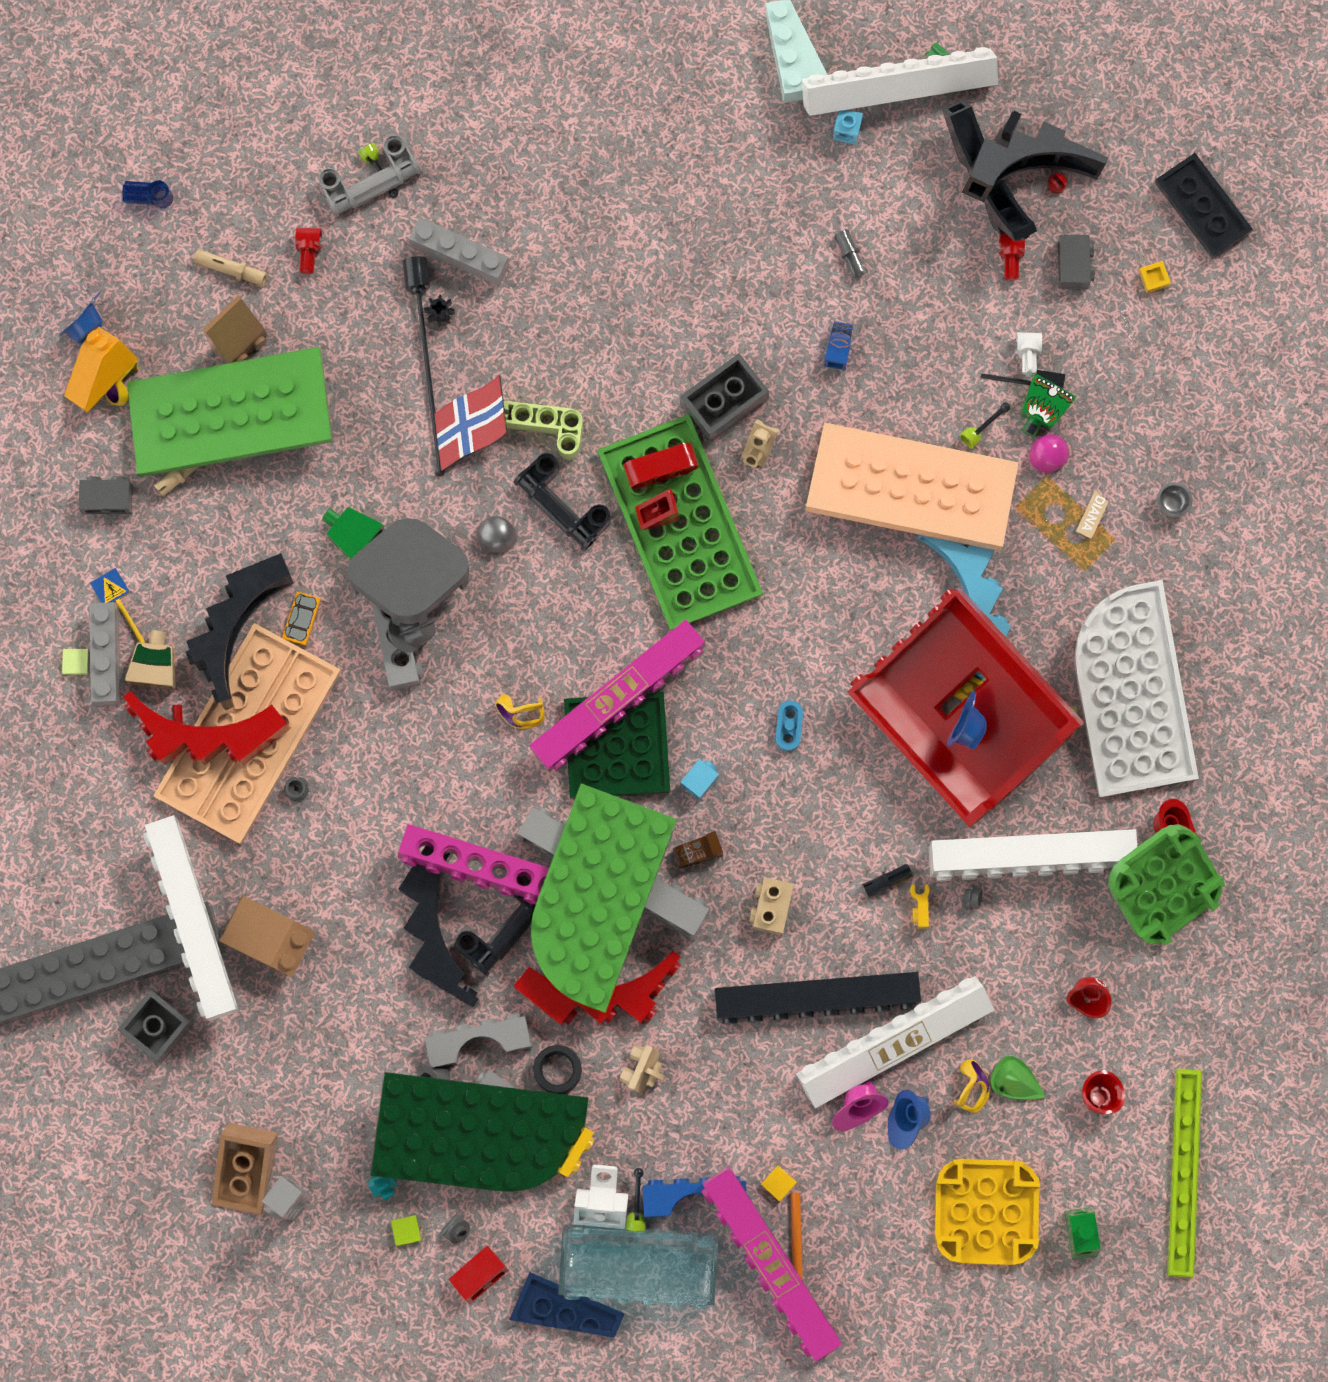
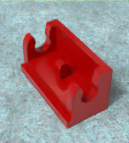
M487 1245L448 1280L464 1300L472 1304L509 1272V1269Z

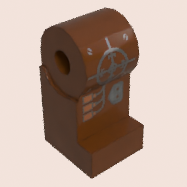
M716 831L672 849L679 869L723 855Z

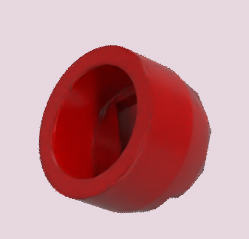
M1055 173L1049 177L1047 181L1049 191L1059 194L1066 189L1067 180L1064 175ZM1054 178H1057L1063 186L1060 187Z

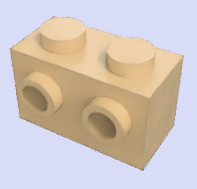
M764 877L763 884H757L755 898H759L758 907H752L749 922L754 923V930L783 935L794 886L793 883Z

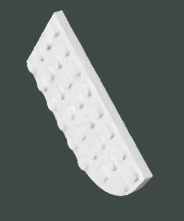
M1163 581L1142 583L1118 590L1102 600L1087 616L1078 634L1074 656L1075 673L1098 797L1199 779Z

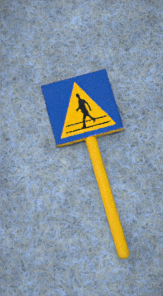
M114 568L90 582L101 603H117L138 641L145 643L120 598L129 594L130 591L117 569Z

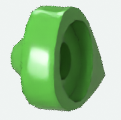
M1005 1056L995 1066L990 1084L998 1095L1022 1100L1046 1098L1032 1071L1021 1059L1014 1056Z

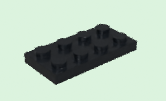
M1193 153L1155 179L1154 183L1212 259L1253 231L1251 225L1196 153Z

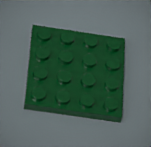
M664 692L647 693L644 696L646 699L636 708L631 706L625 711L626 716L616 724L612 721L605 727L607 731L596 740L591 738L585 743L587 747L578 755L573 753L567 758L570 799L576 798L581 784L613 796L671 793ZM588 697L564 699L565 716Z

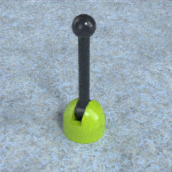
M370 143L358 151V154L365 163L374 164L378 172L382 170L377 162L380 153L375 143ZM397 189L389 190L390 197L396 198L398 196Z
M1006 402L1002 403L1000 409L980 427L966 428L959 434L961 440L970 449H973L981 441V431L1003 412H1008L1010 405Z
M641 1168L634 1170V1176L636 1177L634 1211L626 1217L625 1229L629 1231L646 1230V1219L639 1212L641 1177L644 1175V1171Z

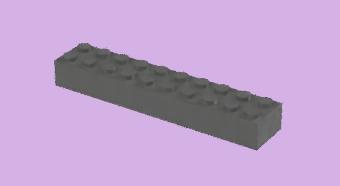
M208 901L204 902L220 953H226L224 944L219 942L221 934L212 905ZM166 914L0 968V1026L185 966L181 956L182 953H185L183 944L177 943L174 929H177L175 919L170 920L169 915Z

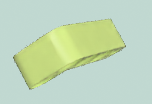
M504 401L508 429L558 434L557 447L560 456L563 459L572 460L579 455L583 432V419L579 411L570 408ZM509 410H512V420H509L508 415H510ZM523 412L529 415L526 421L516 419L517 415ZM546 415L554 418L550 424H543L541 419ZM574 418L578 421V424L575 427H568L565 424L566 421ZM566 442L575 444V448L571 451H565L562 449V446Z

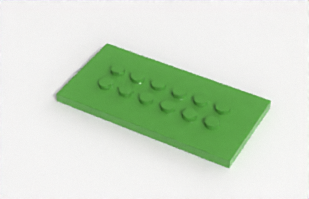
M320 347L127 382L136 468L139 477L333 442Z

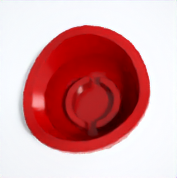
M1083 977L1069 991L1067 1003L1089 1018H1102L1109 1013L1112 998L1107 985L1103 981L1094 977ZM1084 998L1090 999L1091 1001L1086 1003Z
M1105 1070L1096 1071L1085 1080L1082 1086L1081 1095L1084 1105L1093 1113L1101 1115L1113 1114L1118 1112L1124 1105V1087L1119 1078L1112 1072Z

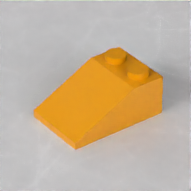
M98 326L96 330L88 334L86 340L81 345L64 396L88 413L138 358L118 338Z

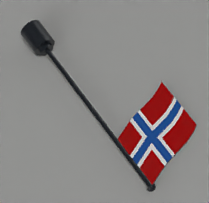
M414 256L403 259L402 264L406 291H410L412 295L417 297L438 468L436 475L441 477L445 474L444 470L462 458L493 445L502 439L508 431L500 375L484 387L463 395L439 411H435L421 294L426 293V290L430 288L427 258Z

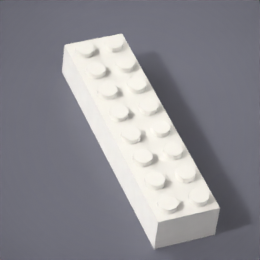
M1136 829L931 841L928 847L930 877H936L937 881L943 882L951 881L954 876H962V880H975L977 876L987 874L988 879L1002 878V875L1005 873H1012L1013 877H1026L1030 872H1038V876L1053 875V872L1057 870H1063L1065 875L1077 874L1078 870L1088 869L1089 873L1104 872V869L1113 867L1120 859L1138 847Z

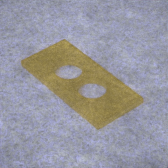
M1048 476L1016 506L1084 571L1116 540L1098 524L1092 539L1086 537L1081 543L1070 542L1066 538L1065 529L1071 523H1080L1085 510ZM1051 503L1061 504L1066 510L1065 520L1059 524L1048 522L1044 515L1045 508Z

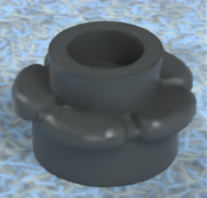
M291 777L286 782L284 793L287 797H290V800L300 801L301 798H305L308 795V783L304 778ZM295 787H298L299 790H298V791H294V788H295Z
M972 885L970 889L965 890L963 903L967 904L969 910L980 908L983 895L982 889L975 888V885Z

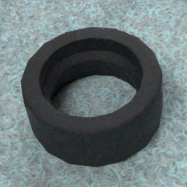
M553 1045L540 1051L535 1058L533 1072L534 1078L542 1089L551 1093L563 1094L569 1092L578 1084L582 1074L580 1059L573 1050L567 1046ZM557 1054L567 1057L572 1063L573 1068L570 1079L560 1085L548 1082L543 1076L542 1071L546 1059Z

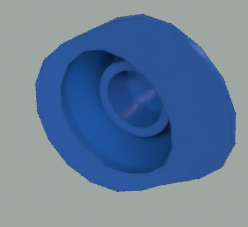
M100 292L88 304L81 315L64 329L59 336L67 334L81 346L91 331L96 330L98 326L102 328V319L93 305Z
M972 691L966 700L960 718L948 738V747L957 743L970 749H975L985 735V717L974 707L975 691Z
M902 1090L897 1094L888 1117V1140L893 1147L899 1150L907 1149L915 1141L919 1130L928 1125L931 1112L927 1097H919L910 1090Z

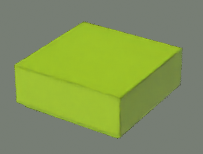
M416 1215L391 1221L396 1246L422 1241Z

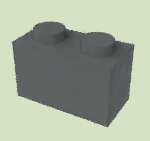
M1060 235L1058 240L1059 289H1088L1091 281H1094L1095 268L1090 267V258H1094V243H1090V235Z
M89 476L86 480H79V510L82 514H132L133 485L130 480H126V477L113 476L111 480H102L101 477Z

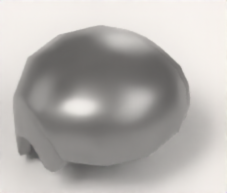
M500 516L486 518L480 523L476 533L479 545L489 553L504 554L514 547L517 539L515 527L507 519Z

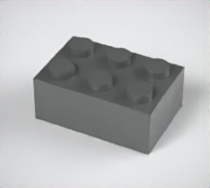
M738 353L681 395L680 405L690 415V418L708 441L711 442L769 399V390L740 353Z

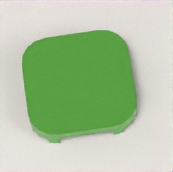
M1179 824L1169 825L1158 831L1120 859L1113 866L1109 875L1108 886L1113 898L1132 930L1147 944L1162 943L1165 946L1173 942L1170 937L1208 908L1213 912L1218 908L1222 887H1225L1224 879L1218 875L1200 843L1202 840L1190 829Z

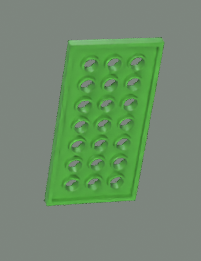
M689 414L597 450L670 631L685 619L692 624L763 596L757 577ZM672 441H679L681 444H692L699 464L698 469L687 475L668 479L663 484L655 483L648 485L640 493H636L630 488L622 466L625 459L645 456L646 452L652 449L657 452L667 449ZM689 486H698L701 493L697 497H690L686 492ZM668 489H672L673 495L678 499L676 503L678 517H684L687 525L681 529L674 527L673 523L662 525L663 535L655 538L650 535V529L641 530L635 507ZM699 508H707L710 516L705 520H701L696 516V511ZM709 530L717 531L719 539L715 542L707 541L705 538L706 532ZM686 539L694 540L696 548L692 551L684 550L682 548L683 541ZM663 548L671 549L673 552L672 558L669 560L661 559L659 557L660 550ZM720 552L725 553L729 560L726 564L719 565L714 560L715 555ZM697 561L702 562L706 567L705 571L700 574L694 573L691 570L692 564ZM671 571H679L682 574L681 581L677 583L671 582L668 579V574ZM728 575H733L737 578L738 583L734 587H727L723 582L724 578ZM705 584H710L714 587L715 592L711 596H704L700 592L701 587ZM682 593H687L691 596L692 600L690 604L683 606L678 603L677 597Z

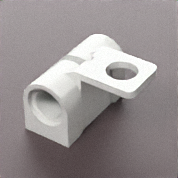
M592 1166L590 1190L577 1189L573 1224L625 1229L629 1194L616 1193L618 1172L616 1167ZM606 1172L611 1175V1178L602 1180L598 1178L597 1174Z

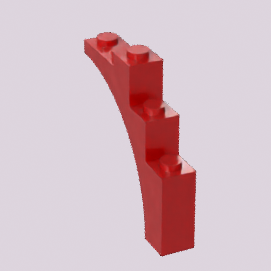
M131 691L123 696L127 702L124 706L133 718L138 716L143 723L139 726L148 737L153 734L152 737L145 741L150 747L147 750L148 754L155 762L160 760L164 765L188 747L189 749L186 752L195 763L199 760L205 765L228 747L225 752L234 763L239 760L244 766L290 729V726L272 704L260 713L237 723L224 726L201 727L178 723L157 714L143 704Z
M672 950L654 969L630 982L617 985L606 1012L594 1009L567 997L547 977L541 975L530 966L513 987L560 1026L564 1023L569 1025L578 1014L575 1011L577 1007L600 1025L604 1022L609 1024L618 1013L615 1010L617 1006L639 1024H642L644 1020L649 1023L657 1013V1010L654 1009L657 1003L650 997L652 994L657 997L665 987L663 981L668 974L673 977L679 970L681 964L678 962L681 956Z

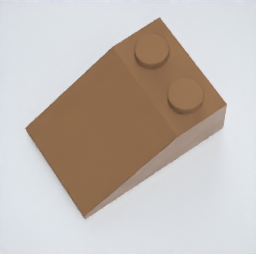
M239 296L235 297L202 329L211 349L226 364L248 360V355L254 349L259 350L264 346L267 341L265 338L268 336L263 326Z
M241 896L219 942L283 975L293 977L315 931L245 896Z
M233 1123L227 1124L220 1134L212 1205L262 1215L264 1209L262 1200L267 1195L276 1154L277 1132Z

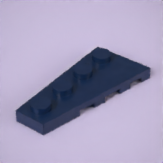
M529 1272L509 1320L615 1338L625 1313Z

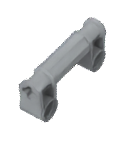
M393 134L384 141L383 147L391 166L350 187H346L337 170L326 168L320 172L318 180L321 190L335 218H338L340 213L352 207L355 209L377 196L402 185L404 180L416 174H422L416 158L411 154L401 136ZM398 145L401 147L400 151L396 153L389 151L392 146ZM328 179L337 180L332 186L325 185Z

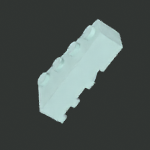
M791 0L766 3L765 14L783 101L788 103L803 100L802 79L809 78L815 74L824 76L827 73Z

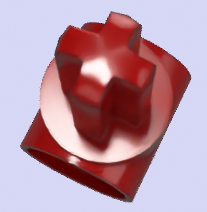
M296 228L295 247L301 253L300 273L309 275L314 273L315 254L322 248L320 246V238H322L321 228Z
M1001 234L999 236V243H1001L999 256L1004 259V278L1009 281L1018 280L1019 259L1023 258L1025 254V240L1014 241L1007 234Z

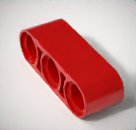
M684 443L632 459L624 463L623 467L630 488L638 489L690 473L698 469L699 464L692 444Z

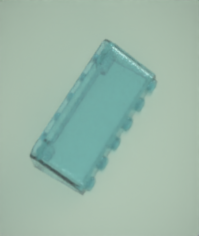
M565 1224L562 1231L558 1295H564V1298L569 1300H577L579 1296L590 1297L591 1301L598 1302L605 1301V1298H614L618 1303H631V1300H642V1304L657 1305V1302H668L667 1305L672 1307H682L683 1303L694 1304L693 1307L707 1309L709 1305H715L719 1235L660 1229L629 1231L626 1229Z

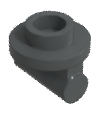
M456 1213L440 1233L451 1243L457 1244L467 1238L470 1225Z

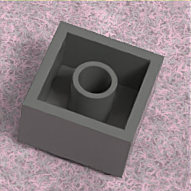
M149 990L117 1030L156 1062L162 1064L194 1024L159 995Z

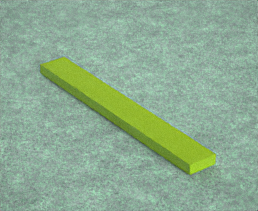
M1176 1069L1167 1276L1194 1278L1202 1070Z

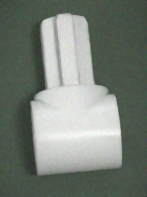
M1017 332L1016 354L1022 359V373L1027 377H1031V375L1037 373V358L1042 353V333Z

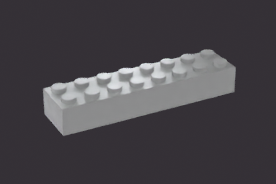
M532 807L517 833L519 840L553 859L567 821L562 820L559 823L554 820L553 814L542 807L537 810ZM657 874L643 912L694 941L709 916L707 903L696 896L693 899L685 895V890L674 883L671 886L663 883V877Z

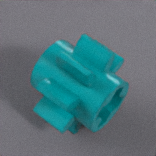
M371 1176L372 1179L367 1181V1185L375 1199L382 1196L383 1200L395 1195L393 1189L398 1186L393 1178Z

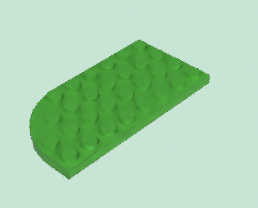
M584 784L580 785L533 912L531 936L534 954L547 979L560 992L572 1000L606 1012L678 819Z

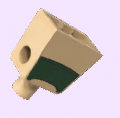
M152 630L149 643L139 642L136 644L125 678L128 685L176 690L175 650L172 646L164 645L166 632Z

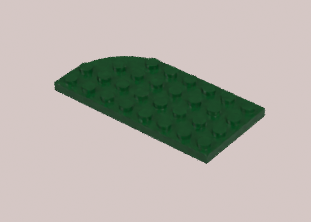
M384 1072L370 1176L502 1192L522 1191L539 1186L559 1173L557 1172L558 1169L562 1167L572 1145H575L582 1133L581 1130L585 1127L589 1098Z

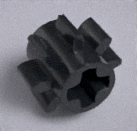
M440 294L438 299L433 300L429 298L430 307L424 308L425 313L431 314L427 318L428 322L436 321L438 327L445 321L450 324L449 315L455 314V309L449 308L452 305L451 299L445 301ZM438 307H443L441 314H436Z

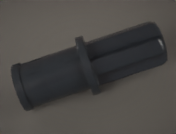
M904 864L886 874L883 871L882 875L862 885L868 897L871 898L889 888L892 890V886L912 877L913 873L909 865Z

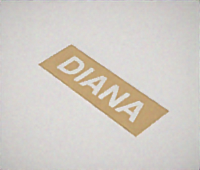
M1096 490L1076 532L1092 539L1108 504V501Z

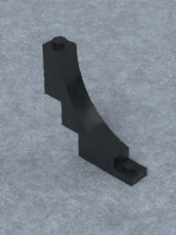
M425 846L421 854L429 856L433 853V849ZM446 854L443 857L444 860L449 863L453 854ZM416 864V866H412L398 888L402 894L419 903L403 928L406 932L424 942L410 964L409 969L473 1009H476L480 1002L479 998L476 997L478 992L466 985L463 989L460 987L466 975L450 955L441 932L438 902L442 878L445 872L435 874L427 871L425 866Z

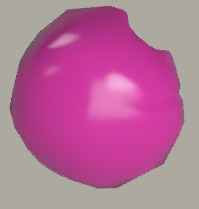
M1047 434L1039 437L1033 443L1029 452L1031 465L1037 471L1044 473H1053L1062 468L1067 463L1069 457L1067 443L1056 434Z

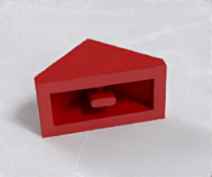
M668 489L635 507L641 530L679 521L672 489Z

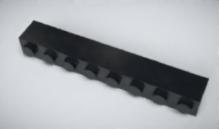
M919 972L732 986L714 989L717 1021L722 1020L723 1025L737 1024V1019L748 1018V1023L762 1022L763 1017L773 1016L774 1021L788 1020V1015L799 1014V1019L813 1018L814 1013L824 1012L825 1017L840 1015L839 1011L849 1010L851 1015L863 1014L865 1009L875 1008V1012H889L890 1007L900 1006L901 1010H913L916 1005L921 1004Z

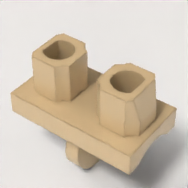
M757 419L741 456L744 458L743 462L753 468H756L758 465L764 467L779 429L766 426Z
M648 1045L646 1047L633 1046L630 1058L637 1061L638 1065L635 1071L628 1068L623 1069L620 1080L627 1084L631 1090L643 1095L647 1085L653 1087L656 1079L661 1081L665 1079V1075L659 1073L663 1065L658 1062L661 1053Z

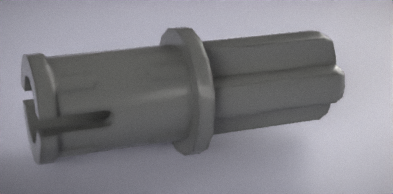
M848 229L839 231L834 237L841 249V258L845 259L852 277L859 278L866 273L858 254L860 250L855 247Z

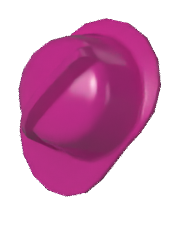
M871 1081L855 1086L846 1093L844 1107L835 1114L832 1125L835 1130L840 1132L848 1131L884 1111L889 1101L886 1096L878 1094Z

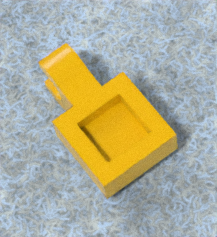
M928 884L924 885V893L921 895L915 892V885L910 887V895L917 902V908H912V923H917V929H928L929 927L928 894L930 889Z

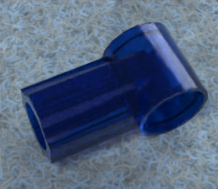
M156 180L152 183L125 181L122 188L123 202L128 204L155 205L159 208H166L172 204L174 199L168 185L161 180ZM166 191L162 198H156L158 192Z

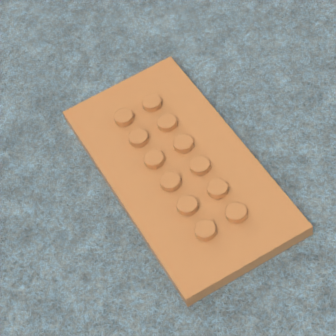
M824 423L805 511L1002 551L1019 462Z
M254 623L229 667V685L235 707L225 711L221 703L216 704L212 695L194 726L214 727L237 723L260 713L272 704L290 726V729L244 766L239 760L235 763L225 752L228 747L205 765L199 760L195 763L186 752L189 749L188 747L176 756L153 796L242 845L342 671Z

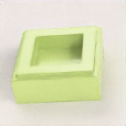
M63 649L62 674L88 675L89 650Z

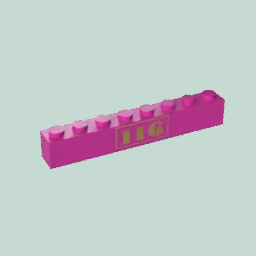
M685 619L529 745L530 750L548 772L553 769L558 771L568 762L566 759L570 755L581 753L587 747L585 743L591 738L596 740L607 731L605 727L612 721L614 724L618 723L626 716L625 711L631 706L636 708L646 699L644 696L651 690L653 692L658 691L665 684L664 680L672 674L674 677L685 668L684 663L689 659L694 661L704 653L705 641Z
M730 1166L725 1167L703 1182L705 1187L702 1190L703 1195L709 1204L714 1202L719 1209L716 1215L723 1226L726 1224L730 1226L733 1231L730 1237L737 1248L742 1246L746 1251L745 1261L751 1270L756 1268L760 1273L761 1277L758 1278V1281L765 1292L770 1290L774 1295L775 1299L772 1300V1303L779 1314L784 1312L788 1317L789 1321L786 1322V1325L793 1335L799 1334L803 1341L800 1346L807 1357L813 1356L814 1360L817 1361L841 1346L840 1338Z

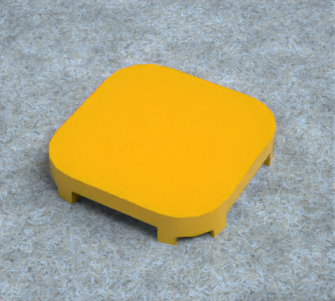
M957 1159L943 1166L937 1175L935 1186V1242L941 1255L949 1261L964 1264L1015 1265L1030 1259L1038 1249L1040 1183L1033 1169L1026 1165L1025 1162L1016 1160Z

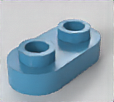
M786 701L780 705L778 710L775 741L781 750L787 752L795 750L801 740L803 709L796 701ZM788 710L794 711L795 717L792 719L787 718L786 712ZM785 735H791L793 741L791 743H785L783 737Z

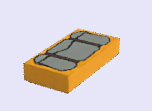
M301 592L296 593L282 636L283 639L307 646L321 598Z

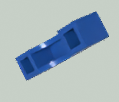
M736 1176L747 1193L746 1181H741V1177ZM710 1177L699 1178V1183H689V1179H674V1184H663V1180H648V1185H643L644 1217L670 1216L674 1206L682 1198L695 1194L703 1195L702 1190L705 1189L703 1182Z

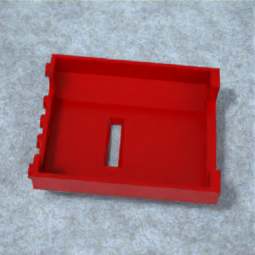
M950 588L940 597L942 602L928 612L929 618L923 624L920 621L914 625L909 631L911 635L906 640L902 638L891 648L894 652L888 657L882 656L874 664L876 669L873 672L864 676L862 674L858 675L850 683L852 688L847 693L961 819L971 827L980 821L986 813L999 805L1075 734L1074 732L1084 724V721L961 588H957L954 591ZM979 671L986 680L974 690L976 692L974 707L985 717V735L975 749H970L957 743L948 747V738L960 718L967 698L948 715L942 710L941 706Z

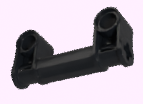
M550 453L541 454L515 478L513 483L516 486L519 485L528 494V498L568 537H572L584 552L611 524L610 511L606 506L598 504L591 507L580 518L547 486L558 474L559 465L554 455ZM547 461L554 464L553 469L548 472L541 470V465ZM599 512L606 514L605 521L596 523L593 520L595 514Z
M520 876L517 878L522 880L525 883V886H528L531 883L526 876ZM514 894L513 898L520 905L487 943L471 931L461 932L456 938V946L459 952L487 977L490 974V969L496 962L504 958L532 925L536 904L524 901V897ZM466 937H471L475 940V945L470 950H465L461 947V941Z

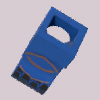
M834 321L824 361L825 367L846 370L853 324Z

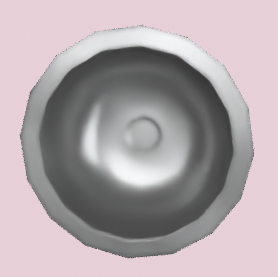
M1168 483L1158 492V508L1168 517H1181L1192 507V494L1181 483Z

